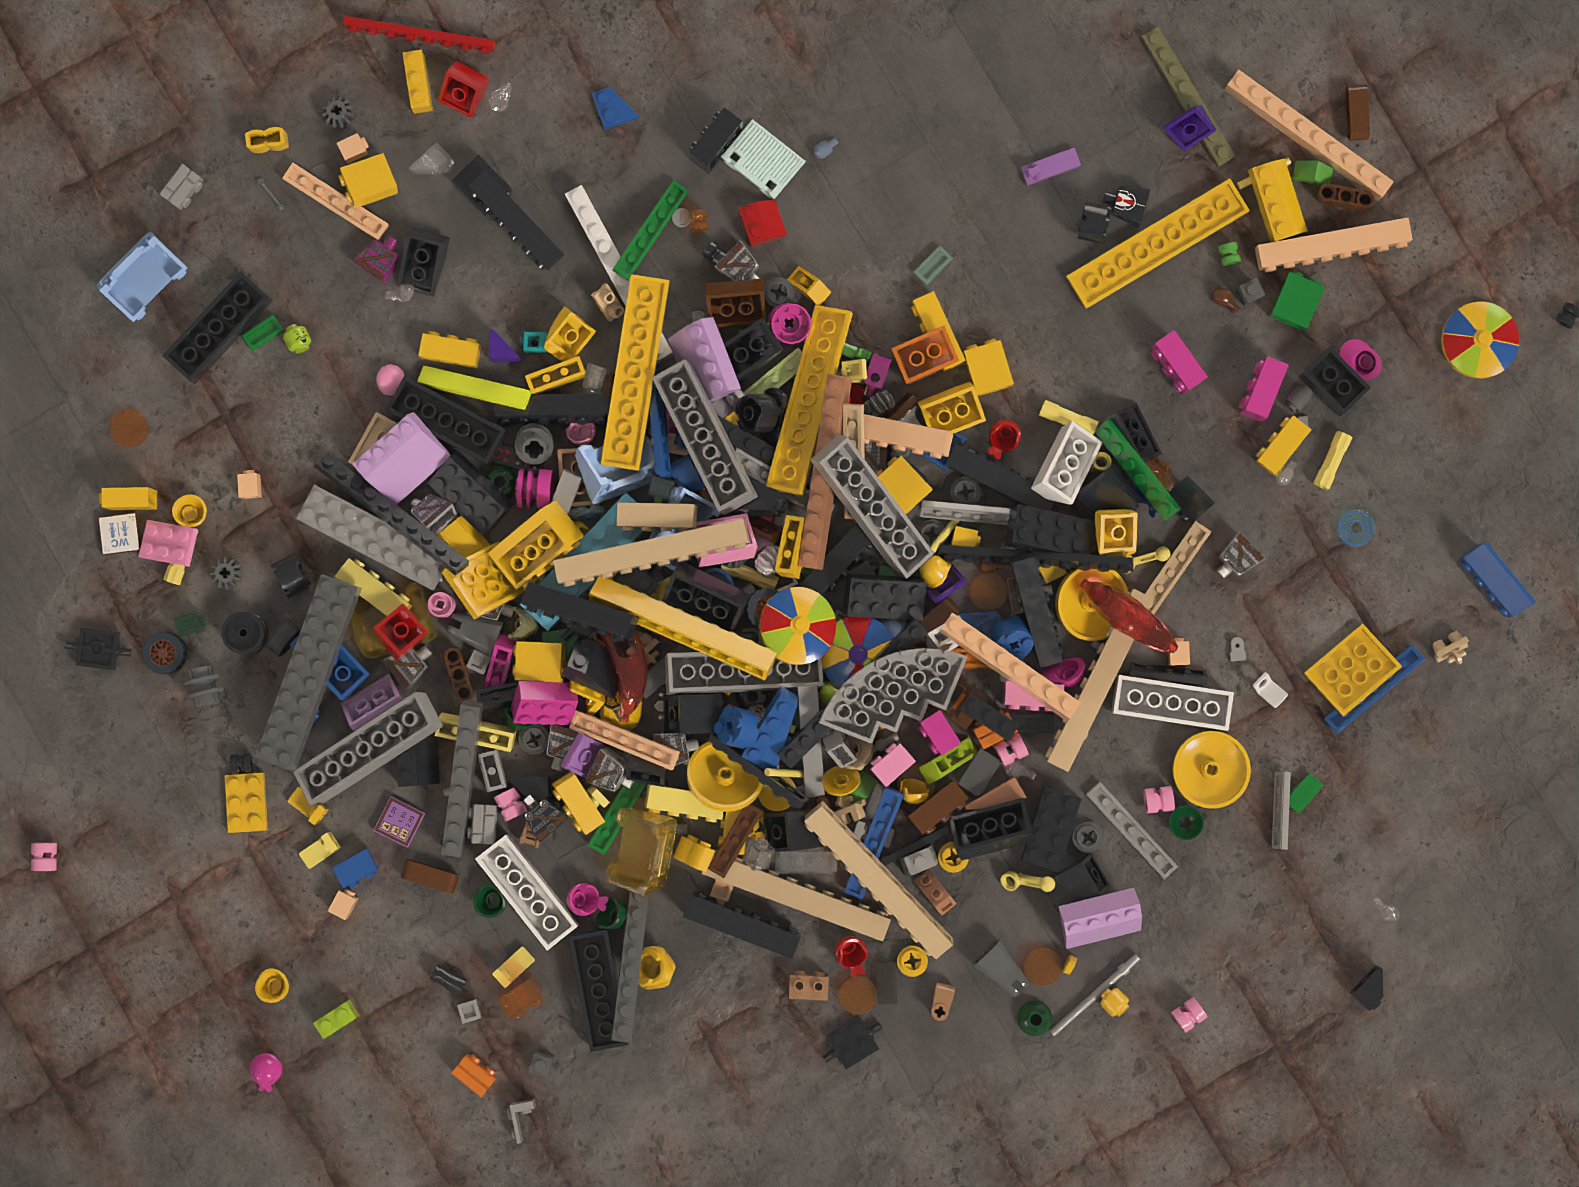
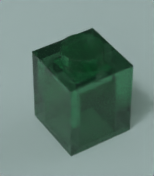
M193 612L174 618L179 637L205 631L206 620L200 612Z

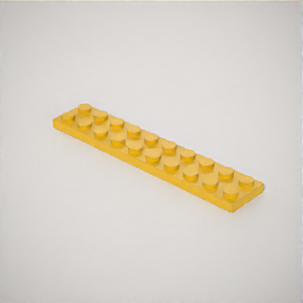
M1228 179L1067 275L1066 278L1085 309L1245 215L1250 210L1231 179Z
M631 274L601 465L636 471L640 470L654 382L652 377L655 376L669 280Z
M819 305L814 307L811 329L805 340L766 486L772 490L804 495L812 466L810 459L814 457L817 447L827 375H836L853 314L851 311Z

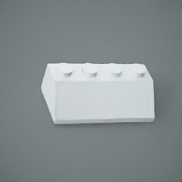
M1073 421L1061 427L1031 489L1046 499L1070 505L1073 504L1103 442Z

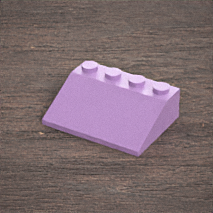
M713 317L699 319L667 339L676 363L686 359L692 364L711 403L741 389Z
M413 412L406 415L352 465L365 480L397 505L444 464L451 455Z
M1134 888L1058 906L1066 949L1141 931L1142 913Z

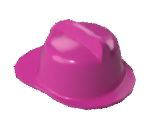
M1352 339L1345 342L1341 347L1340 356L1363 380H1372L1379 375L1382 367L1381 359L1365 342Z
M1078 657L1062 659L1063 662L1043 667L1041 670L1043 677L1052 683H1061L1065 687H1074L1082 682L1085 677L1083 674L1085 663Z

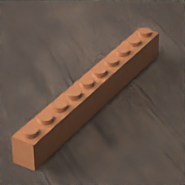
M827 375L815 455L837 435L843 436V405L849 402L851 378ZM813 466L798 566L823 570L834 491L815 466Z

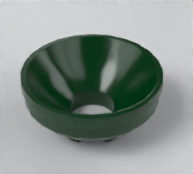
M506 466L491 468L485 477L493 484L497 477H504L506 483L498 489L508 499L515 494L516 473Z
M1183 805L1172 811L1168 824L1170 831L1175 837L1181 840H1192L1202 832L1204 819L1198 809L1193 806ZM1181 817L1189 818L1190 825L1187 828H1182L1179 825Z
M1029 1001L1019 1009L1017 1015L1018 1025L1024 1033L1030 1036H1040L1045 1034L1051 1027L1052 1013L1043 1002ZM1038 1014L1041 1016L1042 1021L1039 1025L1031 1024L1030 1018L1032 1015Z

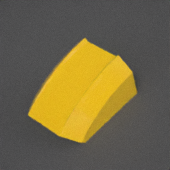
M564 306L549 330L544 349L561 361L575 358L596 331Z
M1128 509L1096 511L1095 526L1099 555L1127 557L1135 553L1137 512Z
M462 516L458 517L437 535L465 558L490 546L488 541Z

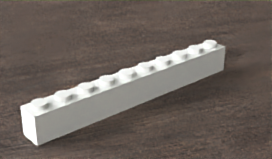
M580 185L565 193V196L626 307L630 279L627 281L612 271L621 256L584 188ZM662 332L657 364L673 356V352Z

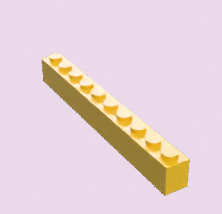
M599 576L589 593L588 601L632 614L639 619L638 625L763 680H766L774 664L777 653L772 649L760 646L750 639H744L734 632L721 629L716 624L705 622L700 617L687 614L679 608L671 607L661 600H655L645 593L632 590L627 585L616 583L611 578L602 579V576Z

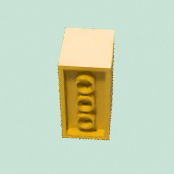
M555 500L541 508L488 552V554L516 590L521 586L525 589L528 581L534 583L542 574L554 567L553 560L566 557L569 552L580 546L581 543L579 541L585 536Z

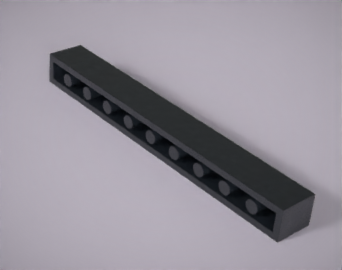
M913 464L910 465L923 478L925 482L929 480ZM858 523L824 558L823 570L814 569L798 587L811 589L822 596L826 590L830 592L838 584L835 582L839 576L843 578L851 570L849 568L852 562L857 563L864 556L862 551L873 546V543Z

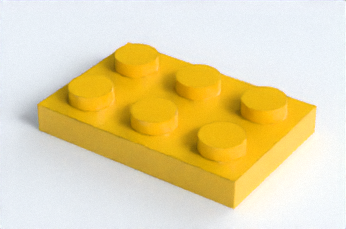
M265 773L225 775L228 833L268 830Z

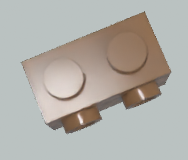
M795 970L794 974L790 973L789 999L828 1001L829 975H825V972L814 971L813 975L806 974V971Z

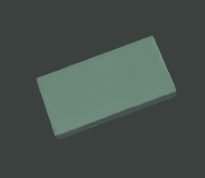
M939 245L913 271V274L927 286L953 260V257Z

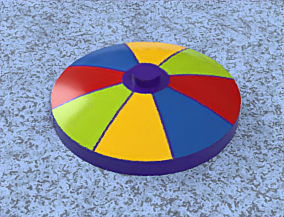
M844 618L836 623L834 641L829 650L822 656V668L829 680L840 688L851 676L865 667L894 637L885 625L874 618Z

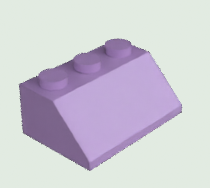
M389 673L340 704L349 726L355 732L404 700L405 697Z

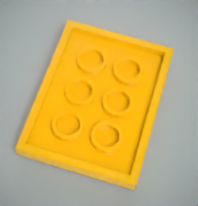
M499 541L467 557L469 566L456 576L446 568L441 572L474 620L520 596L526 590L523 586L516 590L489 556L488 552L500 543Z
M1361 624L1309 668L1304 675L1344 717L1401 669L1402 665L1365 625Z

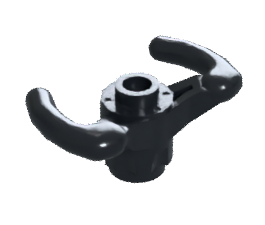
M771 387L766 389L764 393L777 395V404L781 408V413L774 427V436L771 437L767 432H761L760 436L767 443L776 445L787 410V395L782 390Z

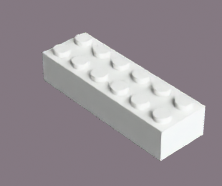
M1116 675L1111 713L1228 731L1234 692Z
M506 834L476 858L479 865L546 950L550 949L579 926V923L509 834Z

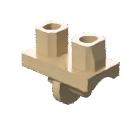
M604 283L599 290L591 294L596 306L600 308L607 321L611 322L625 312L607 283Z
M1455 631L1448 635V639L1451 642L1450 645L1445 646L1442 639L1433 643L1434 659L1437 663L1447 658L1449 664L1455 661L1460 665L1463 663L1461 657L1466 655L1463 649L1468 647L1467 643L1469 640L1466 636L1462 637L1458 631Z
M644 633L638 640L645 648L639 652L632 645L626 651L631 659L630 662L634 666L645 656L647 658L642 662L645 666L651 662L654 665L658 663L655 658L660 653L655 650L650 655L649 652L660 642L649 634Z
M837 796L835 805L836 807L840 806V808L834 813L845 825L852 822L848 815L849 812L854 821L860 820L866 816L862 807L867 804L865 799L851 804V801H853L852 796Z

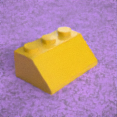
M970 381L917 402L926 427L946 430L954 434L986 421L975 387Z

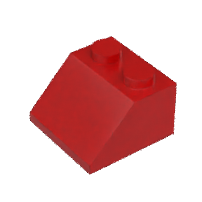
M455 61L446 71L438 102L472 118L486 92L490 78Z
M775 200L759 201L739 208L751 248L787 236Z
M401 604L373 627L372 634L396 661H399L429 633L404 604Z

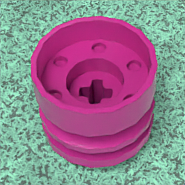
M791 303L779 304L772 309L768 316L767 323H770L772 333L780 342L788 344L799 343L810 332V315L800 305ZM785 319H791V327H785Z
M520 468L515 484L517 507L523 508L525 500L529 509L532 507L533 500H536L538 509L550 504L553 500L554 491L553 470L540 469L538 477H534V471L530 468L528 477H526V469Z

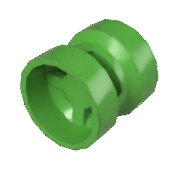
M1237 242L1227 243L1218 247L1219 253L1222 254V266L1241 262L1240 255L1237 254Z

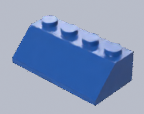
M1487 542L1476 544L1459 558L1463 569L1466 572L1470 571L1474 576V582L1479 587L1485 589L1487 598L1499 606L1497 609L1504 617H1514L1536 602Z
M297 636L289 644L293 648V650L295 648L299 636ZM341 645L327 686L341 701H346L360 688L370 673Z

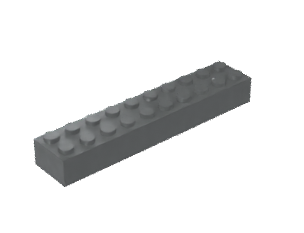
M321 574L255 758L291 771L297 769L361 593V587Z

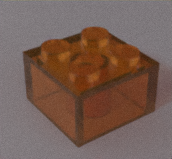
M533 975L502 995L497 1001L509 1020L512 1018L517 1020L528 1012L526 1009L529 1007L533 1010L541 1005L546 994Z

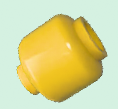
M1108 988L1100 996L1102 998L1101 1007L1112 1017L1116 1015L1120 1017L1129 1008L1128 997L1118 988L1112 990Z

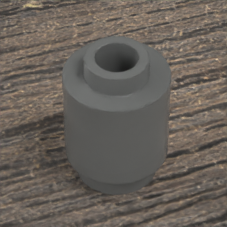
M1304 384L1297 386L1285 399V406L1291 412H1300L1312 399V390Z

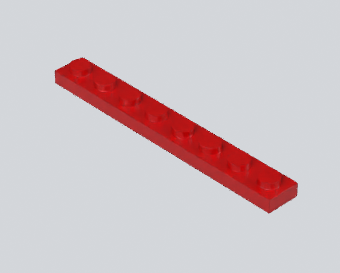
M348 16L343 18V25L350 32L366 31V34L377 36L379 33L385 34V37L396 39V36L403 37L404 40L414 42L416 39L422 40V43L428 45L440 43L441 46L447 48L458 46L461 50L465 51L477 49L478 52L483 54L495 52L496 49L494 40Z

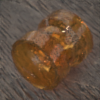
M706 209L688 212L689 219H691V232L709 230V223L706 221L708 216Z

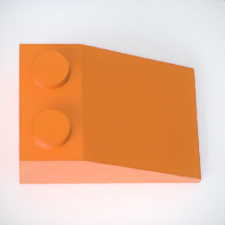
M945 325L891 348L906 384L914 383L959 361Z

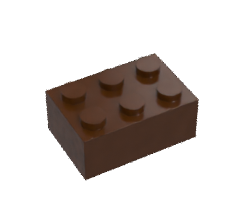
M763 278L705 283L708 318L713 317L717 327L752 325L761 318H764L766 322Z
M951 779L927 798L924 803H921L908 813L907 816L922 835L924 833L929 835L937 828L935 825L939 821L944 823L952 816L950 813L954 809L958 811L967 804L966 800L968 797L957 783Z

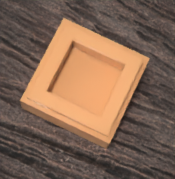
M716 879L710 896L728 903L734 886Z

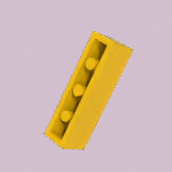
M934 291L913 300L911 310L915 317H919L921 322L919 328L922 334L945 325L959 361L942 369L943 372L965 363L966 360Z

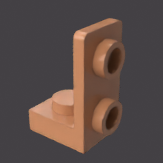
M929 869L914 880L941 915L957 904Z

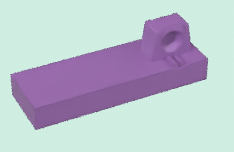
M1071 148L1022 166L1020 169L1026 185L1029 186L1078 168L1081 164L1075 148Z

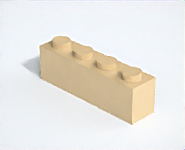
M617 503V526L622 527L623 531H634V527L641 528V531H653V528H660L661 532H672V528H678L679 532L697 529L698 506L694 504Z

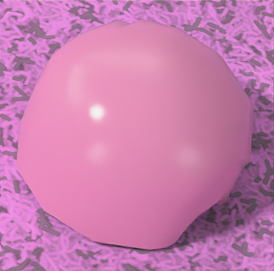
M392 364L383 366L376 377L378 389L385 395L393 396L405 376L404 371Z
M570 423L569 427L566 428L568 439L580 446L591 443L597 431L594 423H587L585 425Z

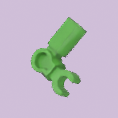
M847 343L844 344L842 356L852 360L854 358L856 360L865 359L866 365L870 364L873 356L872 352L861 348L857 350L858 348Z

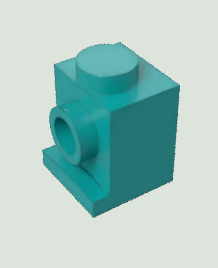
M524 332V337L520 339V347L524 348L523 351L525 353L548 354V351L544 349L548 333ZM534 340L538 341L536 347L531 345Z

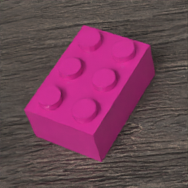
M1175 330L1150 348L1152 350V357L1155 361H1160L1163 365L1162 370L1164 374L1173 379V386L1179 393L1182 392L1184 395L1208 377Z
M1269 356L1257 362L1253 370L1255 376L1252 380H1249L1246 387L1248 394L1245 398H1242L1239 404L1241 409L1239 414L1258 422L1267 419L1289 365Z
M518 681L511 704L513 723L570 725L578 704V696L570 691V683Z
M940 710L933 712L918 722L919 727L917 729L922 737H927L930 741L927 745L933 754L942 756L961 744Z

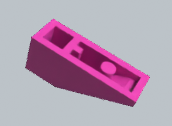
M499 635L494 645L484 688L506 684L514 659V646L517 641L507 636Z

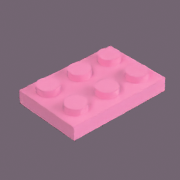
M147 520L138 557L190 567L198 529Z

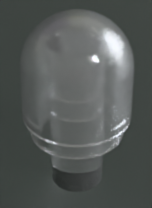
M1290 461L1287 466H1283L1275 477L1277 484L1285 486L1290 483L1295 474L1293 470L1297 466L1295 462Z

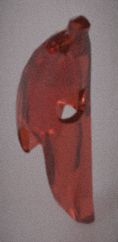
M1086 579L1081 582L1080 587L1084 590L1091 606L1116 630L1152 649L1173 654L1177 651L1179 646L1167 627L1137 599L1105 583L1088 581Z
M634 631L633 634L636 650L628 658L620 657L617 654L611 634L601 635L612 665L616 668L619 675L618 692L620 721L629 722V716L641 702L647 686V660L637 631Z

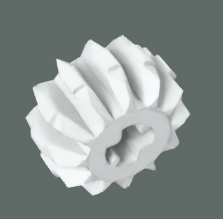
M775 544L768 545L758 554V558L755 560V567L761 574L767 577L775 575L776 572L774 570L779 546Z

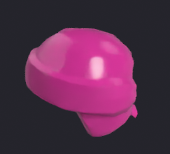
M587 883L573 886L569 890L566 899L569 909L579 916L589 915L598 908L601 911H605L607 908L605 904L609 900L608 897H599L598 890L593 885Z
M270 1053L257 1055L249 1066L250 1076L258 1084L259 1091L265 1089L267 1092H271L273 1090L271 1085L280 1078L283 1071L280 1060Z

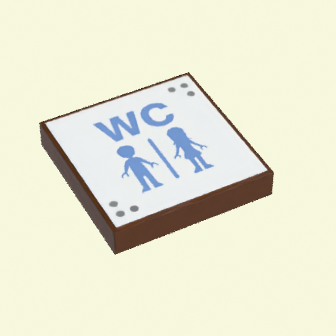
M136 512L98 517L102 555L140 551L141 538L138 514Z

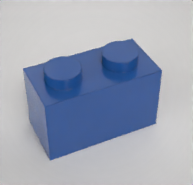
M368 848L332 869L342 888L349 887L351 889L360 884L358 880L364 877L367 880L377 874L375 871L380 868Z

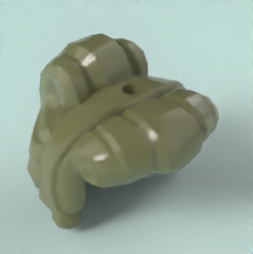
M514 607L513 611L515 613L508 626L510 630L508 638L519 641L527 637L536 636L539 631L538 621L525 609Z

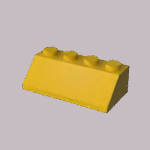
M1285 158L1249 169L1248 173L1270 243L1307 232Z

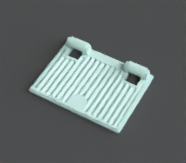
M753 119L721 156L724 163L741 173L755 184L761 192L772 199L778 196L806 162ZM733 152L741 157L737 162L730 158ZM769 180L777 185L773 191L766 186Z

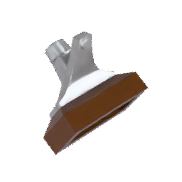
M908 392L896 403L893 410L882 417L922 426L915 416L918 400Z
M760 517L749 521L757 543L755 556L760 554L766 546L779 541L782 537L783 528Z

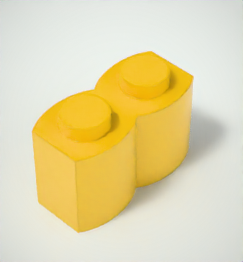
M280 127L268 128L265 131L251 130L245 133L246 146L253 153H265L270 149L281 151L289 147L287 133Z
M689 834L688 837L681 836L673 858L695 869L706 872L715 850L710 848L711 844L701 840L699 843V838Z

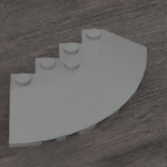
M919 648L895 652L881 657L860 669L839 688L826 706L818 723L871 744L879 726L897 733L904 715L922 721L928 704L944 710L947 709L968 656L943 649Z

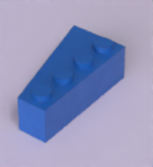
M780 686L759 719V723H757L759 735L755 743L749 748L745 747L742 749L741 757L763 769H777L780 760L777 753L785 745L797 708L798 695Z

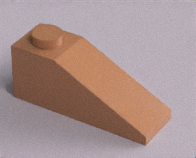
M1012 777L969 802L964 807L966 810L982 809L1026 798V795L1016 778Z

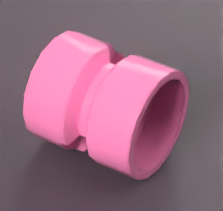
M437 592L429 598L428 609L433 615L446 618L455 611L456 602L451 595Z
M1018 732L1012 736L1010 741L1001 740L994 744L1004 767L1013 763L1015 758L1021 759L1029 755ZM1008 746L1011 747V750L1013 752L1010 755L1006 749V747Z
M1171 786L1160 787L1159 790L1155 788L1143 790L1147 814L1156 813L1159 809L1163 812L1174 811V795Z
M516 787L494 797L497 806L503 809L501 814L505 822L528 811L524 802L519 800L521 795Z
M31 843V854L34 856L31 859V871L57 870V859L54 858V855L57 854V843Z
M1194 997L1184 1003V1007L1179 1006L1171 1012L1185 1033L1194 1028V1023H1201L1208 1018Z

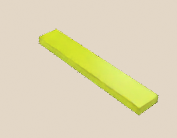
M423 366L417 381L418 384L425 387L522 410L526 409L531 396L530 390L429 366Z

